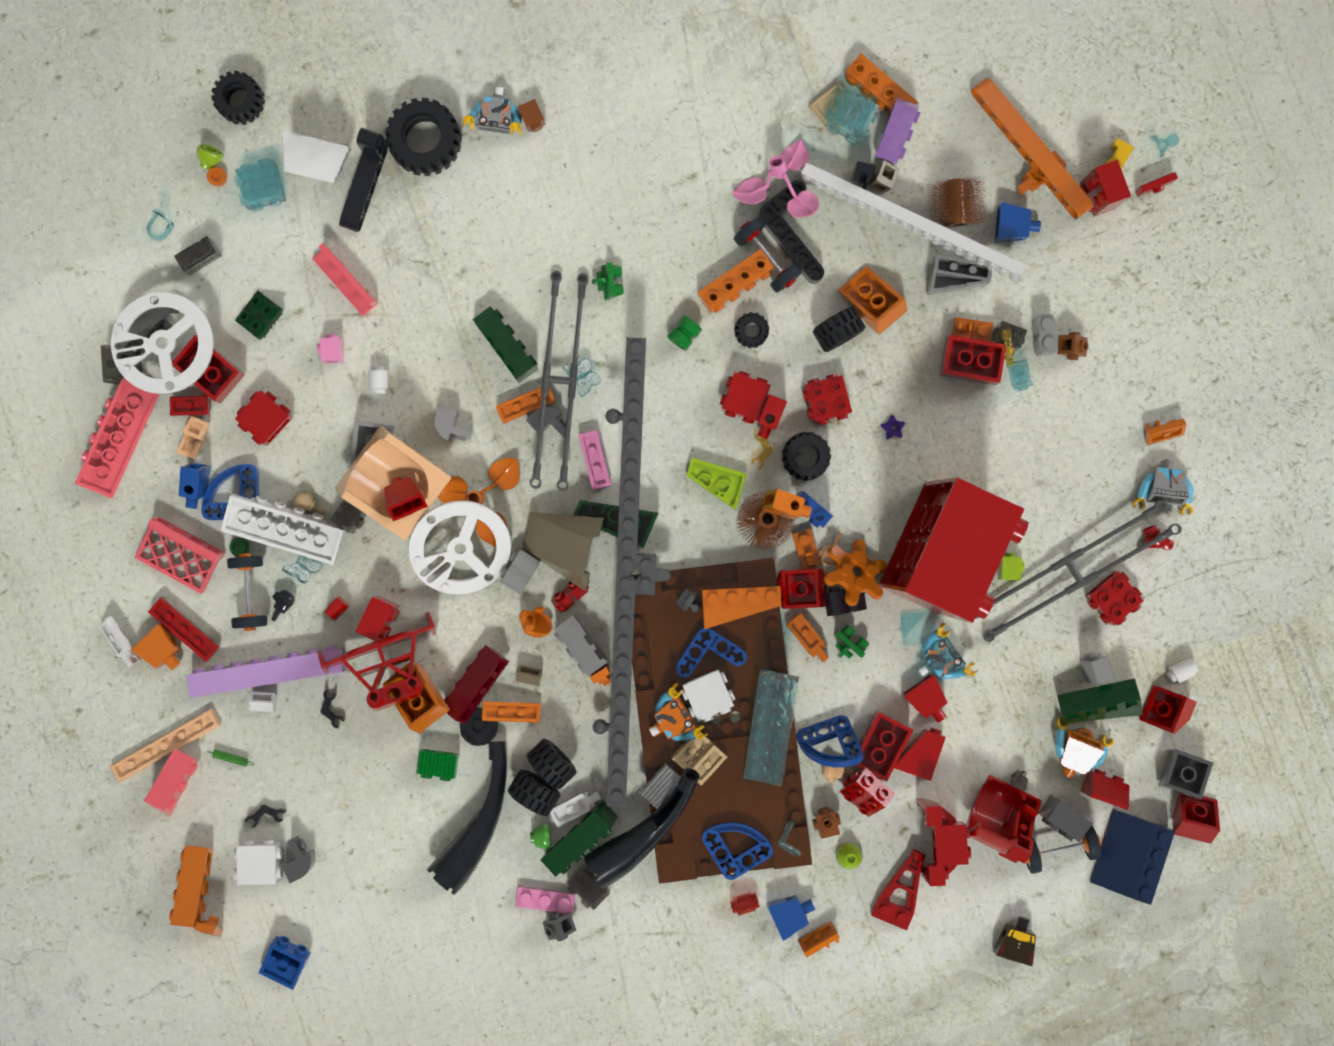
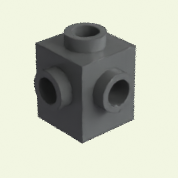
M553 912L548 915V919L542 922L548 940L557 939L559 942L567 939L568 935L577 931L570 912Z

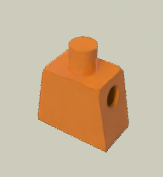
M780 489L766 491L761 510L794 519L800 516L808 518L812 508L804 505V498Z
M157 624L131 649L154 668H161L166 664L173 671L181 664L174 656L181 648L170 631L162 624Z

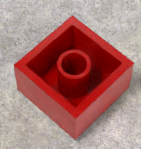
M372 596L355 632L373 641L388 637L392 630L390 628L392 621H396L400 614L398 610L400 605L381 596Z

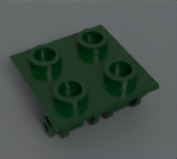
M257 291L235 321L257 339L261 340L270 331L268 327L270 329L273 328L270 324H276L273 320L277 321L283 315V309L260 291Z

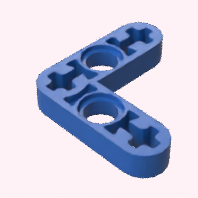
M703 627L697 632L677 663L676 671L681 677H689L708 648L736 666H741L746 662L747 654L743 649L710 628L704 629ZM709 631L711 639H706L703 642V645H706L705 649L701 645L694 643L696 639L699 642L701 641V632ZM719 641L727 643L726 651L720 652L717 650L716 645ZM731 646L735 647L732 651L736 654L742 652V661L738 660L735 662V657L731 654L729 657L725 656L730 651ZM692 647H698L701 650L699 657L693 658L690 655ZM687 656L690 660L696 661L694 665L690 663L688 666L690 671L683 674L681 673L680 665L687 663L688 660L684 659Z

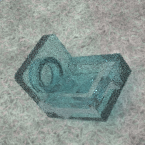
M1026 359L1007 364L1011 386L1014 390H1027L1029 386L1033 385Z

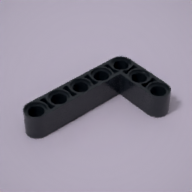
M360 128L357 135L356 143L363 153L339 221L340 227L359 232L362 228L388 152V146L380 133L365 128Z
M795 180L791 183L793 188L799 187L802 191L806 190L805 183L800 180ZM787 186L760 208L758 217L765 222L766 226L764 228L793 264L799 265L803 271L801 274L811 284H817L824 276V269L782 217L788 211L787 205L782 207L777 203L779 199H784L788 204L794 198ZM764 211H770L772 213V217L768 219L764 218L762 213ZM780 225L784 228V232L777 233L774 227ZM792 240L796 243V247L789 248L786 242ZM805 255L808 258V262L801 263L798 257ZM817 270L820 273V277L813 278L810 275V271Z

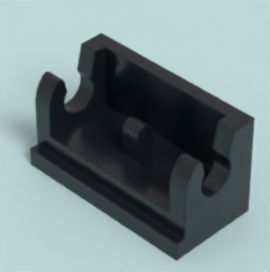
M857 161L850 183L856 185L860 182L863 184L862 188L866 190L876 165Z

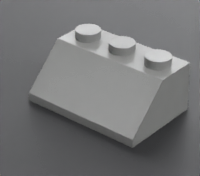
M354 421L348 469L380 425L393 434L394 426Z

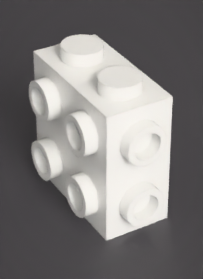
M716 669L682 684L684 688L681 689L683 690L682 695L685 701L689 699L691 707L688 709L692 718L696 717L698 721L702 720L704 723L714 718L713 715L719 712L723 715L731 711V707L734 706L732 701L736 699L731 689L727 691L725 683L728 681L724 672L720 673Z
M247 839L237 845L234 849V860H237V868L234 869V879H237V885L277 884L283 877V869L280 867L283 848L280 847V842H274V839H263L262 842Z

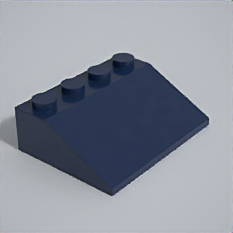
M1113 809L1101 845V858L1096 861L1090 882L1151 905L1175 831L1169 827Z

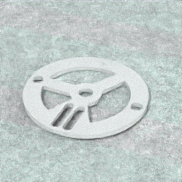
M168 292L147 294L131 302L118 316L111 335L113 360L122 376L137 388L156 394L179 392L194 384L208 368L214 349L212 328L203 311L187 298ZM157 296L159 301L153 305L151 298ZM167 307L185 314L169 330L155 331L150 338L129 333L134 321L148 310ZM194 325L198 336L196 356L192 364L184 372L175 376L171 353L176 347V340ZM160 338H166L168 342L167 346L163 349H160L157 345ZM143 339L141 346L119 350L115 348L117 343ZM145 349L144 355L124 359L117 358V354L120 352ZM153 352L158 355L162 379H155L144 375L135 365ZM168 382L174 383L172 390L166 388Z
M464 500L443 503L428 511L415 525L409 540L410 562L417 576L429 587L447 594H468L487 587L501 575L509 561L511 552L510 535L500 516L485 505ZM432 515L436 519L434 522H428L427 517ZM465 516L459 535L449 540L447 550L424 556L425 539L436 524L449 517ZM477 519L484 522L491 529L496 539V552L488 567L473 553V544L470 540ZM457 544H464L466 546V549L460 553L456 552L454 548ZM437 557H444V559L440 563H438L434 568H432L428 573H426L425 575L420 574V572L425 567H427L431 562H433ZM456 560H464L478 574L464 580L448 579ZM449 562L451 564L432 581L427 580V577L444 563ZM487 573L493 575L490 580L484 578Z

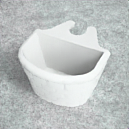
M285 131L282 133L284 138V172L336 183L337 177H339L340 171H342V166L345 164V160H347L348 153L351 151L350 146Z

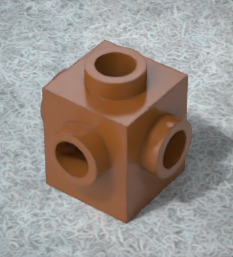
M1079 332L1059 335L1057 354L1066 356L1067 360H1079V357H1086L1089 347L1088 338L1080 336Z
M829 807L820 808L818 812L814 813L815 819H812L814 830H818L821 839L840 834L838 825L841 824L839 813H835Z

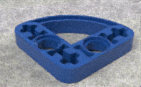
M251 464L236 465L216 476L204 494L201 507L202 516L207 520L224 519L228 503H213V500L221 485L239 474V496L248 499L259 496V471L256 466ZM249 467L254 472L250 475V481H254V484H244V481H249L248 475H245V471H248ZM249 486L254 489V494L251 497H247L244 493L245 489ZM212 506V509L221 510V513H213L211 517L210 514H207V510H210Z
M844 715L802 728L796 734L797 742L803 753L818 764L828 767H849L861 763L864 758L862 748L850 720ZM823 728L829 730L826 734H819V731ZM837 737L844 755H828L817 751L812 746ZM845 737L853 738L849 743L843 742ZM852 748L854 749V752L857 755L855 757H853V755L851 754L850 749Z
M718 823L706 828L702 833L703 843L723 876L728 880L738 878L769 859L773 854V848L768 839L755 828L743 823ZM727 831L741 832L751 836L758 843L733 857L719 833ZM709 832L710 834L715 833L714 840L716 843L721 842V844L716 845L713 849L710 848L713 846L712 841L706 840L707 833ZM762 845L764 847H769L767 849L768 853L766 855L764 853H760L758 855V857L760 858L759 860H756L754 853L751 852L753 850H755L756 853L760 852V847ZM724 849L726 856L723 859L717 858L715 856L716 850ZM745 855H750L753 858V862L750 865H744L742 858ZM731 858V861H728L730 867L736 868L733 875L726 873L728 869L724 862Z

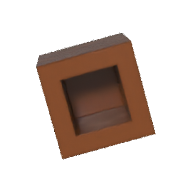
M535 99L517 106L528 132H537L543 128L545 121Z

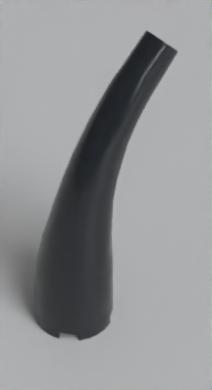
M506 741L488 742L489 760H492V775L483 807L427 868L429 873L433 871L436 874L433 879L446 891L449 888L453 889L451 892L453 895L458 893L477 868L497 826L506 789Z
M692 768L683 770L671 795L652 815L630 830L610 839L585 855L586 866L589 872L592 871L597 878L595 882L599 887L605 889L631 872L671 830L688 805L700 778L696 770Z

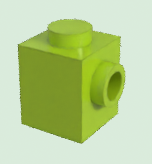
M1005 553L998 567V579L1021 581V573H1024L1025 569L1022 557H1016L1017 553Z

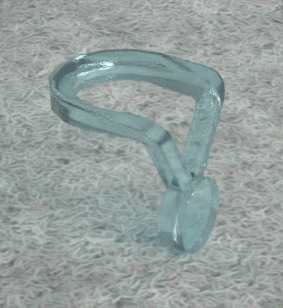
M1176 134L1169 135L1167 139H1160L1156 135L1150 137L1158 145L1160 159L1164 156L1169 146L1175 147L1180 140ZM1161 143H1167V144H1166L1165 147L1163 148Z
M154 208V214L148 222L146 229L152 239L159 241L168 237L174 228V223L165 217V213ZM157 217L162 218L168 223L165 232L160 236H155L151 232V226Z
M789 821L784 828V834L778 840V846L789 854L800 857L801 852L786 843L789 832L794 826V822Z

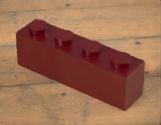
M487 645L480 649L476 659L467 667L463 677L456 682L453 691L444 699L450 709L447 714L455 721L465 724L510 661L494 648Z

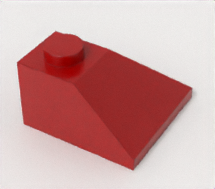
M1153 685L1143 709V715H1141L1139 720L1175 734L1191 719L1197 702Z

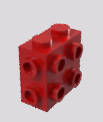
M743 371L734 372L733 377L729 376L725 386L729 388L727 395L723 394L719 405H722L721 410L725 411L724 415L735 418V416L743 418V422L749 424L757 423L771 385L767 384L768 380L760 377H757V379L750 378V374Z
M837 373L826 376V380L819 381L816 378L807 381L808 384L804 386L802 396L804 402L808 401L809 409H807V415L809 420H813V424L818 423L820 426L830 423L829 419L837 418V421L849 418L848 414L852 413L843 375L837 376Z
M262 390L256 391L250 397V402L237 411L235 420L239 422L237 426L244 432L249 431L253 435L251 438L258 445L268 446L294 417L289 414L291 410L284 404L279 405L275 401L277 398L271 392H264Z
M1113 571L1085 595L1088 599V605L1101 614L1099 618L1106 625H1121L1127 619L1126 616L1130 612L1134 613L1141 608L1140 604L1144 601L1140 590L1135 586H1131L1128 582L1130 579L1124 572Z
M867 768L861 771L856 770L851 777L848 775L841 783L843 787L839 791L847 801L852 802L862 814L868 817L886 808L895 794Z

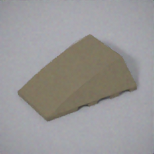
M530 512L522 548L585 591L590 572L586 571L585 568L592 540L600 536L604 518Z

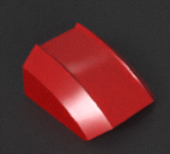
M823 568L780 571L777 577V586L781 588V608L825 607L823 593H826Z

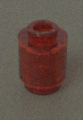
M749 892L733 897V902H730L733 914L737 913L738 916L754 912L757 908H760L756 893L751 894Z

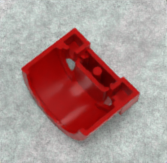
M989 775L979 790L968 816L966 827L970 829V838L998 851V855L1014 863L1020 861L1025 864L1032 855L1034 845L1032 834L1035 818L1039 814L1041 799ZM1016 809L1017 813L1013 816L1012 819H1010L1014 810Z
M916 798L917 806L922 807L923 816H926L924 824L926 827L932 826L934 863L921 867V876L929 886H946L949 874L957 865L969 864L968 858H971V848L967 844V839H970V829L966 827L963 821L957 822L939 803L929 799Z

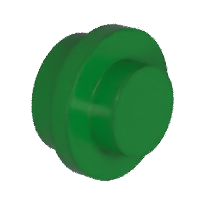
M238 537L231 541L229 548L233 555L239 557V554L248 553L249 543L246 539Z

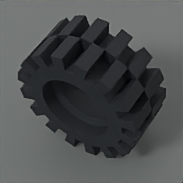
M749 312V314L745 313L738 319L734 329L735 338H737L738 343H741L743 347L757 348L766 341L769 335V326L764 316H760L759 313ZM750 323L756 324L759 328V334L753 338L748 337L744 332L745 326Z

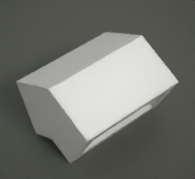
M251 691L248 701L249 711H276L277 698L275 693Z

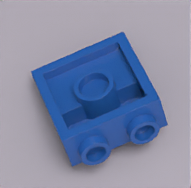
M801 491L798 496L805 499L804 505L812 508L808 521L816 528L819 526L824 528L833 515L808 494Z
M276 936L270 944L259 974L293 990L311 952L307 951V947L304 945L291 943L286 936Z

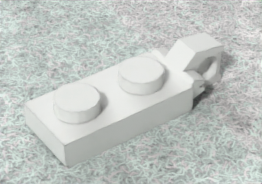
M112 616L106 618L99 625V628L118 658L122 657L128 668L141 661L140 657L131 650L130 641L121 632L119 624L114 621Z
M599 790L591 794L586 791L555 806L550 815L557 828L591 811L595 807L594 802L601 799L602 795Z

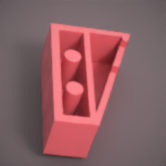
M174 749L144 802L171 816L188 785L190 777L194 775L198 768L197 760Z

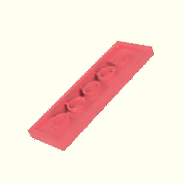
M125 378L121 379L113 398L109 397L105 404V408L108 409L105 416L100 415L96 424L100 426L98 432H93L88 443L92 445L89 451L85 450L81 457L84 463L75 484L113 498L159 394L144 391L132 385Z

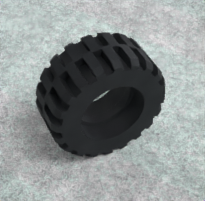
M422 97V101H418L417 98L411 99L412 103L407 104L406 101L403 102L400 110L396 108L393 111L394 117H389L387 121L389 127L385 129L387 136L386 144L396 162L404 170L412 171L414 175L418 176L421 173L425 176H431L432 172H435L437 175L442 173L440 169L445 167L447 170L450 167L449 163L451 161L455 162L457 159L456 153L460 152V141H462L460 128L453 114L450 113L445 105H440L439 101L433 99L431 102L428 98ZM421 122H432L441 131V139L438 145L425 153L412 151L406 142L410 129Z

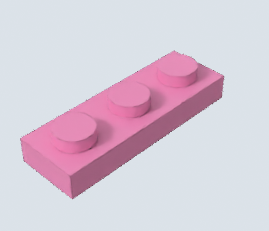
M594 430L578 434L592 490L611 486L598 431Z
M518 886L515 907L553 912L559 911L561 913L570 912V914H573L575 893Z

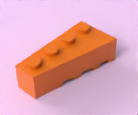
M185 846V849L182 850L180 855L182 865L176 877L178 886L173 893L174 908L171 909L169 914L170 925L195 928L196 922L203 923L201 916L203 912H206L207 905L203 898L208 893L209 885L206 876L209 877L213 849Z

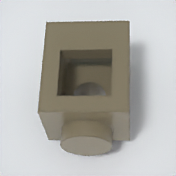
M887 160L877 163L868 186L881 193L891 190L897 178L899 168Z

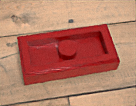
M1176 172L1170 173L1141 185L1136 189L1135 193L1137 197L1152 191L1156 194L1164 190V186L1176 181L1178 176Z
M208 396L170 397V416L210 415V397Z

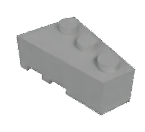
M572 615L555 628L556 633L554 635L560 643H565L567 646L566 651L571 658L577 660L579 669L584 674L586 673L587 676H590L608 662L606 656L575 615Z

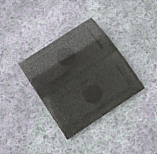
M101 345L103 382L119 385L124 377L115 365L111 345ZM115 345L116 350L130 348L121 347V345ZM141 349L120 352L117 354V358L124 359L140 356ZM140 361L135 367L142 373V361Z

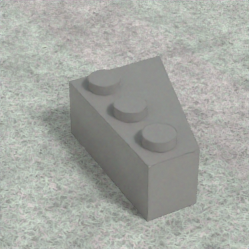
M936 254L932 259L927 295L987 286L991 282L992 271L988 270L984 265L979 266L973 260L969 261L965 258Z

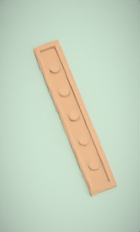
M209 709L114 763L110 768L120 783L170 755L174 749L178 750L221 726L214 711Z

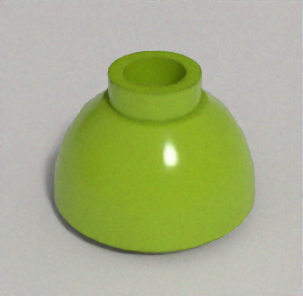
M205 144L197 146L196 153L202 168L209 170L212 166L222 161L224 155L217 148Z
M844 843L836 851L837 863L844 869H855L862 862V851L854 843Z

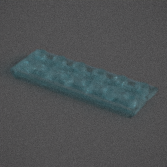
M760 670L744 779L782 786L799 676Z

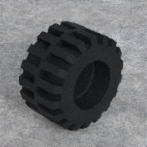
M229 71L226 72L227 76L221 75L219 77L221 80L219 82L215 81L216 88H212L211 91L214 94L211 96L214 107L226 120L232 121L234 124L238 125L240 122L242 125H245L246 121L253 122V118H258L260 116L258 114L259 111L263 112L264 109L261 106L265 104L264 93L261 87L251 76L244 72L241 74L239 71H234V74ZM247 90V98L243 104L230 106V97L235 91Z
M848 307L816 326L812 333L823 351L829 352L859 335L866 326L856 309Z
M801 432L786 442L782 450L781 459L784 469L788 471L790 476L792 475L797 480L807 481L821 476L830 465L831 449L827 445L828 442L821 438L822 436L816 435L814 432ZM809 445L815 449L817 461L812 467L804 468L796 462L795 452L800 446Z
M545 738L526 755L533 769L555 789L560 790L577 774L576 768L570 759L554 743Z
M519 770L507 790L510 796L519 804L542 816L550 814L561 796L557 789L550 786L537 774L528 770Z

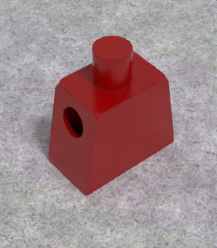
M768 394L757 422L761 424L757 433L758 436L768 439L771 429L776 430L787 401ZM768 414H772L774 416L772 422L770 423L766 422Z
M396 477L392 480V484L384 488L386 508L393 522L428 507L420 489L410 477L404 479Z
M929 674L901 694L924 718L932 715L937 723L947 717L941 708L948 702L933 674Z

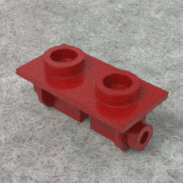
M569 581L567 587L562 591H558L553 596L551 602L560 613L566 612L575 604L571 597L574 596L579 600L588 592L587 590L590 587L587 585L584 591Z

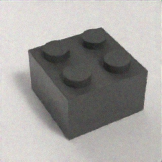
M1170 749L1158 786L1202 800L1213 762L1177 749Z
M1050 795L1039 811V815L1043 817L1041 821L1055 831L1059 828L1057 832L1071 842L1073 839L1080 842L1093 824L1052 795Z

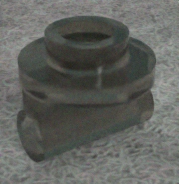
M1025 770L1015 771L1011 775L1010 783L1012 785L1018 784L1022 791H1026L1028 787V779L1025 777L1027 772Z

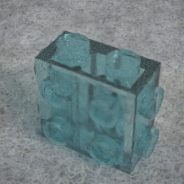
M845 88L843 93L838 92L834 103H836L834 110L829 109L825 120H827L825 127L832 134L844 136L845 140L849 143L859 144L861 139L866 140L870 132L868 129L870 122L875 123L879 115L876 112L879 105Z
M262 159L257 164H243L240 168L235 169L236 176H234L236 186L240 187L241 191L239 199L242 206H245L248 210L253 212L260 211L265 206H279L281 202L286 201L278 167L273 160Z

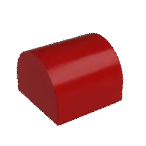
M338 596L326 608L325 613L336 621L349 608V605Z

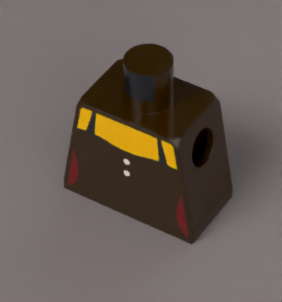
M1018 916L1016 926L1005 924L993 949L996 956L1033 966L1036 935L1033 931L1028 930L1030 919Z

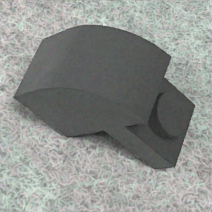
M553 407L545 408L543 432L552 425L565 438L566 423L562 419L560 421L557 420L562 415L559 410ZM541 408L534 411L526 419L537 433L539 430Z
M299 835L287 841L294 859L281 866L289 883L304 877L313 868L315 863L314 849L306 852V844L302 838L300 839Z

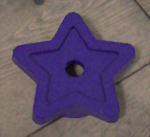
M891 415L887 423L881 424V427L886 430V439L893 436L902 438L901 429L905 422L897 421Z

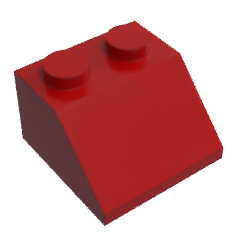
M1095 769L1094 772L1089 770L1083 782L1081 792L1094 799L1128 810L1130 785L1124 783L1125 779L1113 775L1112 778L1105 776L1106 772Z
M1178 793L1172 817L1174 835L1211 844L1220 832L1218 801L1205 796L1202 797V800L1194 799Z

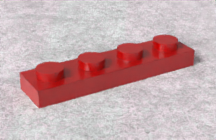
M160 597L148 611L151 616L205 662H208L220 648L218 644L163 597Z

